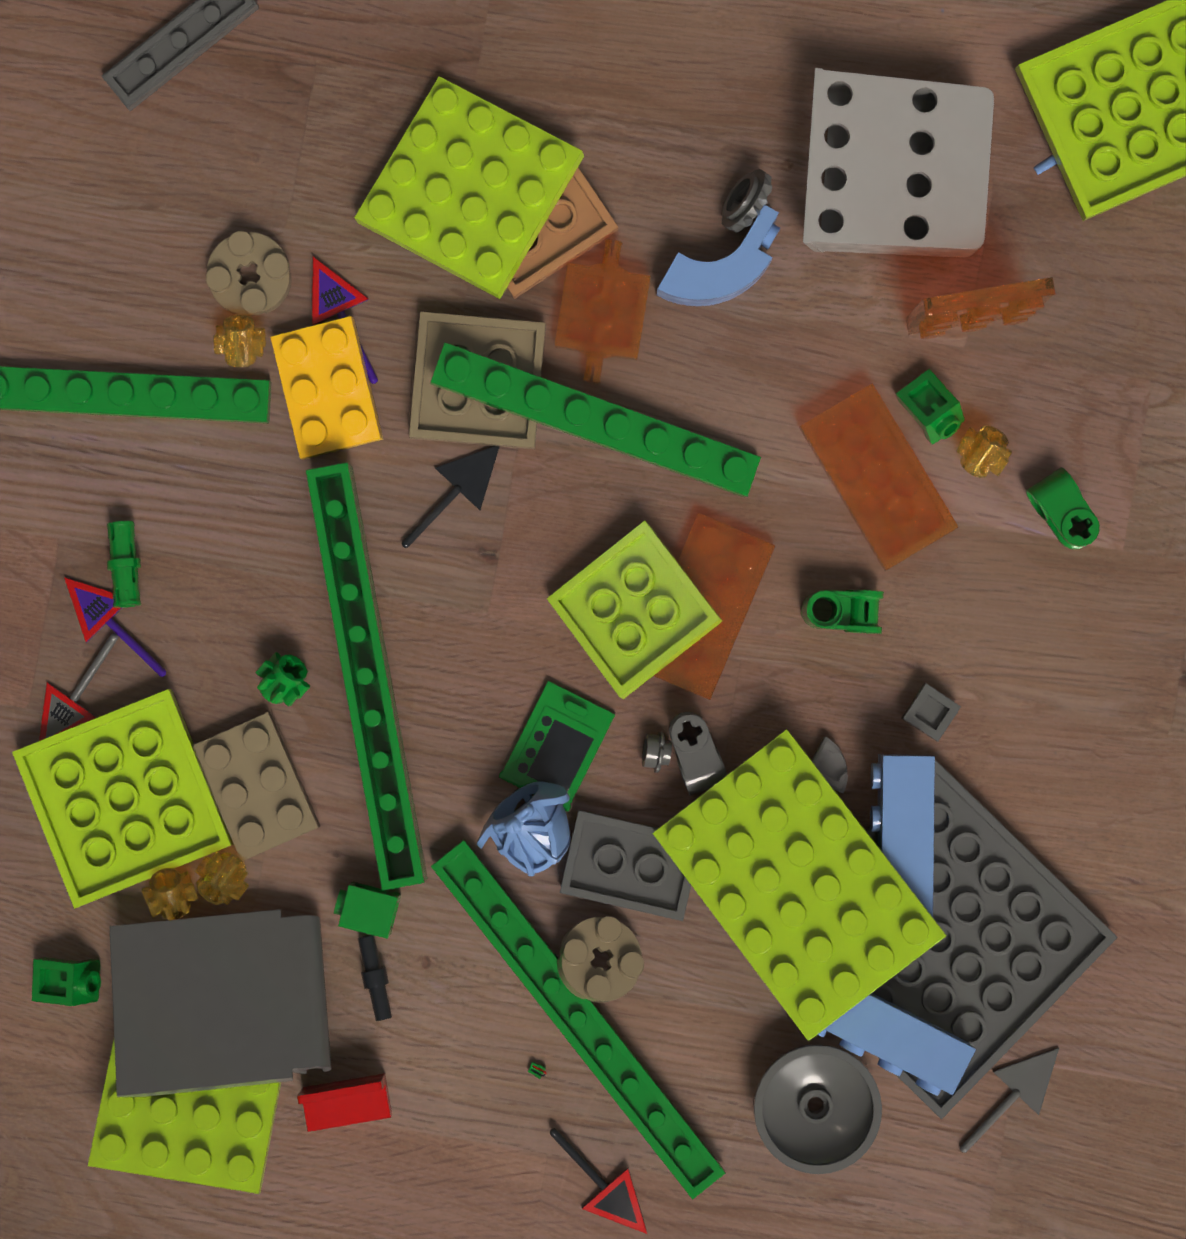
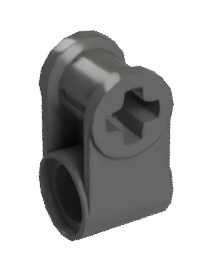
M689 711L676 715L670 722L669 735L678 758L677 763L689 796L712 788L727 776V772L705 721L696 713ZM689 721L693 727L699 726L700 730L694 733L695 740L692 742H688L685 737L678 738L677 735L683 731L682 723Z

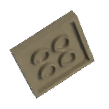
M420 312L409 438L535 450L536 422L431 385L430 382L444 343L541 377L546 323Z

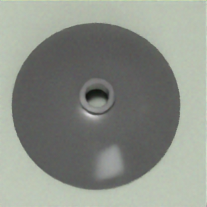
M806 1045L781 1055L765 1071L755 1093L754 1118L764 1145L780 1162L804 1173H832L854 1164L873 1144L881 1124V1096L873 1076L856 1057L842 1049L829 1045ZM812 1097L822 1099V1106L816 1111L810 1110L807 1107V1103Z

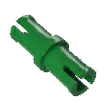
M133 521L107 523L110 546V560L107 561V570L111 571L114 608H128L141 605L138 585V569L141 568V559L137 558L135 524Z

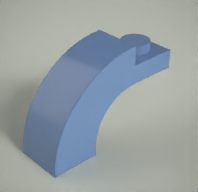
M764 205L742 244L736 251L723 259L702 262L690 259L678 252L657 288L656 295L676 304L709 306L731 300L748 290L764 274L773 258L759 249L762 246L768 250L777 236L780 227L774 223L779 212Z

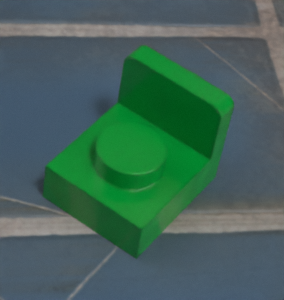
M930 369L896 393L900 404L922 427L926 439L932 445L940 439H947L955 434L965 420L960 402Z
M46 957L33 959L32 1001L65 1006H77L98 1001L99 989L101 987L100 960L72 961Z

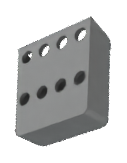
M815 68L803 243L814 252L830 251L962 258L973 255L984 244L994 109L993 92L989 88ZM828 128L827 143H826L824 134H825L826 129ZM825 171L824 185H823L821 176H822V173ZM822 213V221L820 227L818 219L820 214Z

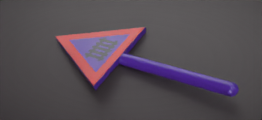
M313 257L312 326L335 315L339 319L345 318L347 316L344 311L369 300ZM361 346L369 381L372 384H376L378 378Z
M64 578L86 643L107 624L159 676L164 677L166 675V670L112 619L122 609L113 607V592Z

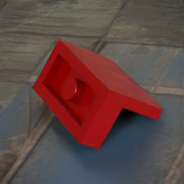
M385 1073L303 1087L297 1095L298 1104H303L308 1132L386 1119L392 1116Z

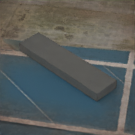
M196 0L101 77L131 112L257 11L259 6L254 0Z

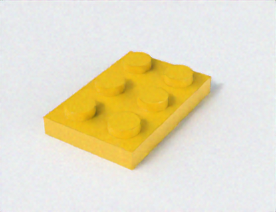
M349 316L270 337L300 459L304 460L383 440L353 317Z

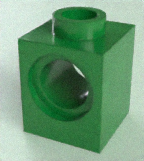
M353 881L349 884L347 891L342 889L339 891L334 909V914L341 915L338 926L388 939L392 933L401 893L389 890L382 891L381 888Z

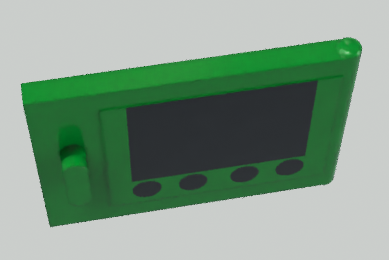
M548 681L504 770L499 773V778L518 788L534 782H547L563 786L570 797L569 801L563 804L566 812L570 811L571 803L616 714Z

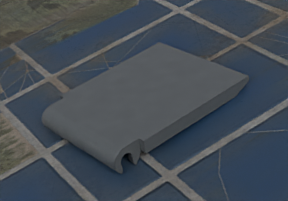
M279 909L109 926L117 1097H146L293 1081V1072L306 1074L308 1069L322 1068L325 1072L331 1070L321 924L318 916L282 917L281 910Z

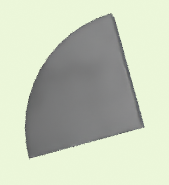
M824 737L812 761L833 789L844 793L848 780L844 756L834 742Z

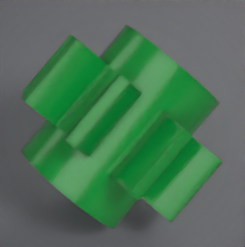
M275 652L269 660H265L255 673L263 678L257 688L269 702L274 704L285 702L289 707L310 688V685L303 681L309 671L296 656L284 655L281 657L278 652Z

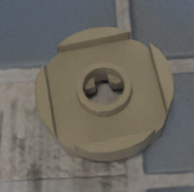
M237 231L233 233L229 238L224 239L216 246L207 264L206 282L214 298L227 311L241 317H253L252 315L267 314L275 310L286 299L292 283L290 264L285 252L274 240L256 232ZM251 264L257 265L255 272L260 276L259 280L256 283L249 281L246 285L241 284L242 276L239 273L240 269L243 266L248 268Z
M593 917L581 921L566 932L560 944L562 945L560 948V958L557 959L560 978L566 988L581 999L606 1003L621 998L634 987L644 969L642 951L637 938L627 926L620 923L614 917ZM595 948L600 952L608 954V968L606 970L601 966L595 969L592 967L591 961L595 958L592 951Z

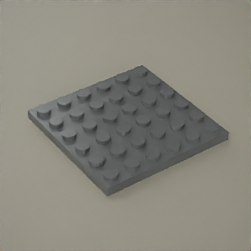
M935 760L933 918L947 936L875 990L873 994L969 1042L976 1049L953 1095L941 1090L937 1096L915 1084L918 1077L904 1070L900 1076H897L942 1120L1118 937ZM869 825L866 831L877 844V832H871Z

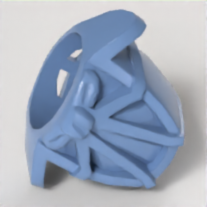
M534 782L521 787L494 809L483 826L476 845L482 849L488 838L491 837L499 853L504 855L512 865L527 873L528 876H534L535 873L544 871L553 864L555 865L565 855L571 841L567 814L563 807V804L570 799L567 791L563 786L547 782ZM524 799L525 803L514 811L517 803Z

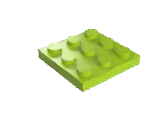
M643 521L547 598L600 672L622 699H625L723 621L647 521Z

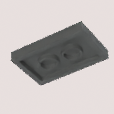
M578 810L560 893L683 921L691 884L652 834L659 828Z

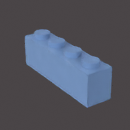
M878 754V763L871 764L870 773L871 789H878V806H871L870 809L871 832H877V846L933 917L935 756Z
M873 993L818 1034L824 1037L828 1031L842 1038L839 1045L862 1057L864 1052L867 1051L879 1057L877 1065L897 1076H900L904 1070L918 1077L915 1084L937 1096L941 1090L951 1095L954 1094L976 1051L969 1042Z

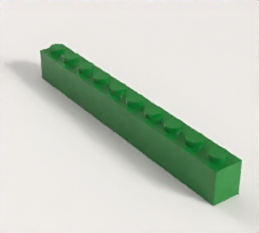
M347 462L306 470L382 891L425 883L428 876L353 467Z

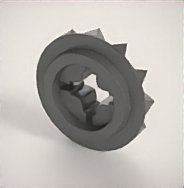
M757 169L744 175L733 186L722 209V225L725 228L737 233L743 230L744 227L750 226L753 219L760 215V210L768 203L767 196L772 192V177L761 169Z

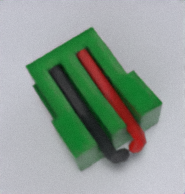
M532 1062L528 1072L541 1079L546 1074V1067Z

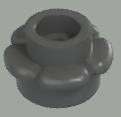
M658 732L657 735L646 734L643 744L642 767L654 768L655 773L660 771L661 765L669 766L671 759L672 741L665 740L663 732Z

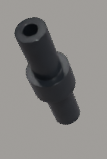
M374 935L359 937L358 943L364 965V971L361 972L364 989H369L375 1020L389 1019L392 1017L385 986L389 983L386 967L380 964Z

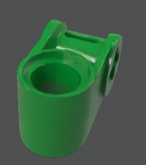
M1060 467L1026 490L1027 497L1041 518L1046 521L1058 541L1064 547L1080 549L1091 544L1097 538L1100 531L1099 521L1082 497L1077 484L1063 467ZM1071 519L1075 524L1081 521L1085 524L1086 529L1082 531L1084 539L1080 535L1074 537L1070 535L1068 530L1073 527Z
M825 590L814 592L808 595L802 602L801 615L807 625L816 629L844 630V632L882 634V627L878 625L879 600L883 599L884 592L871 590ZM819 598L826 599L832 606V614L825 622L817 620L813 615V604Z

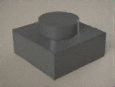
M924 683L901 719L938 742L961 706Z

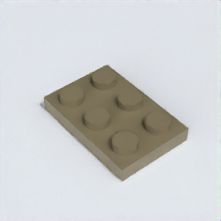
M270 712L193 745L218 810L241 862L320 827Z

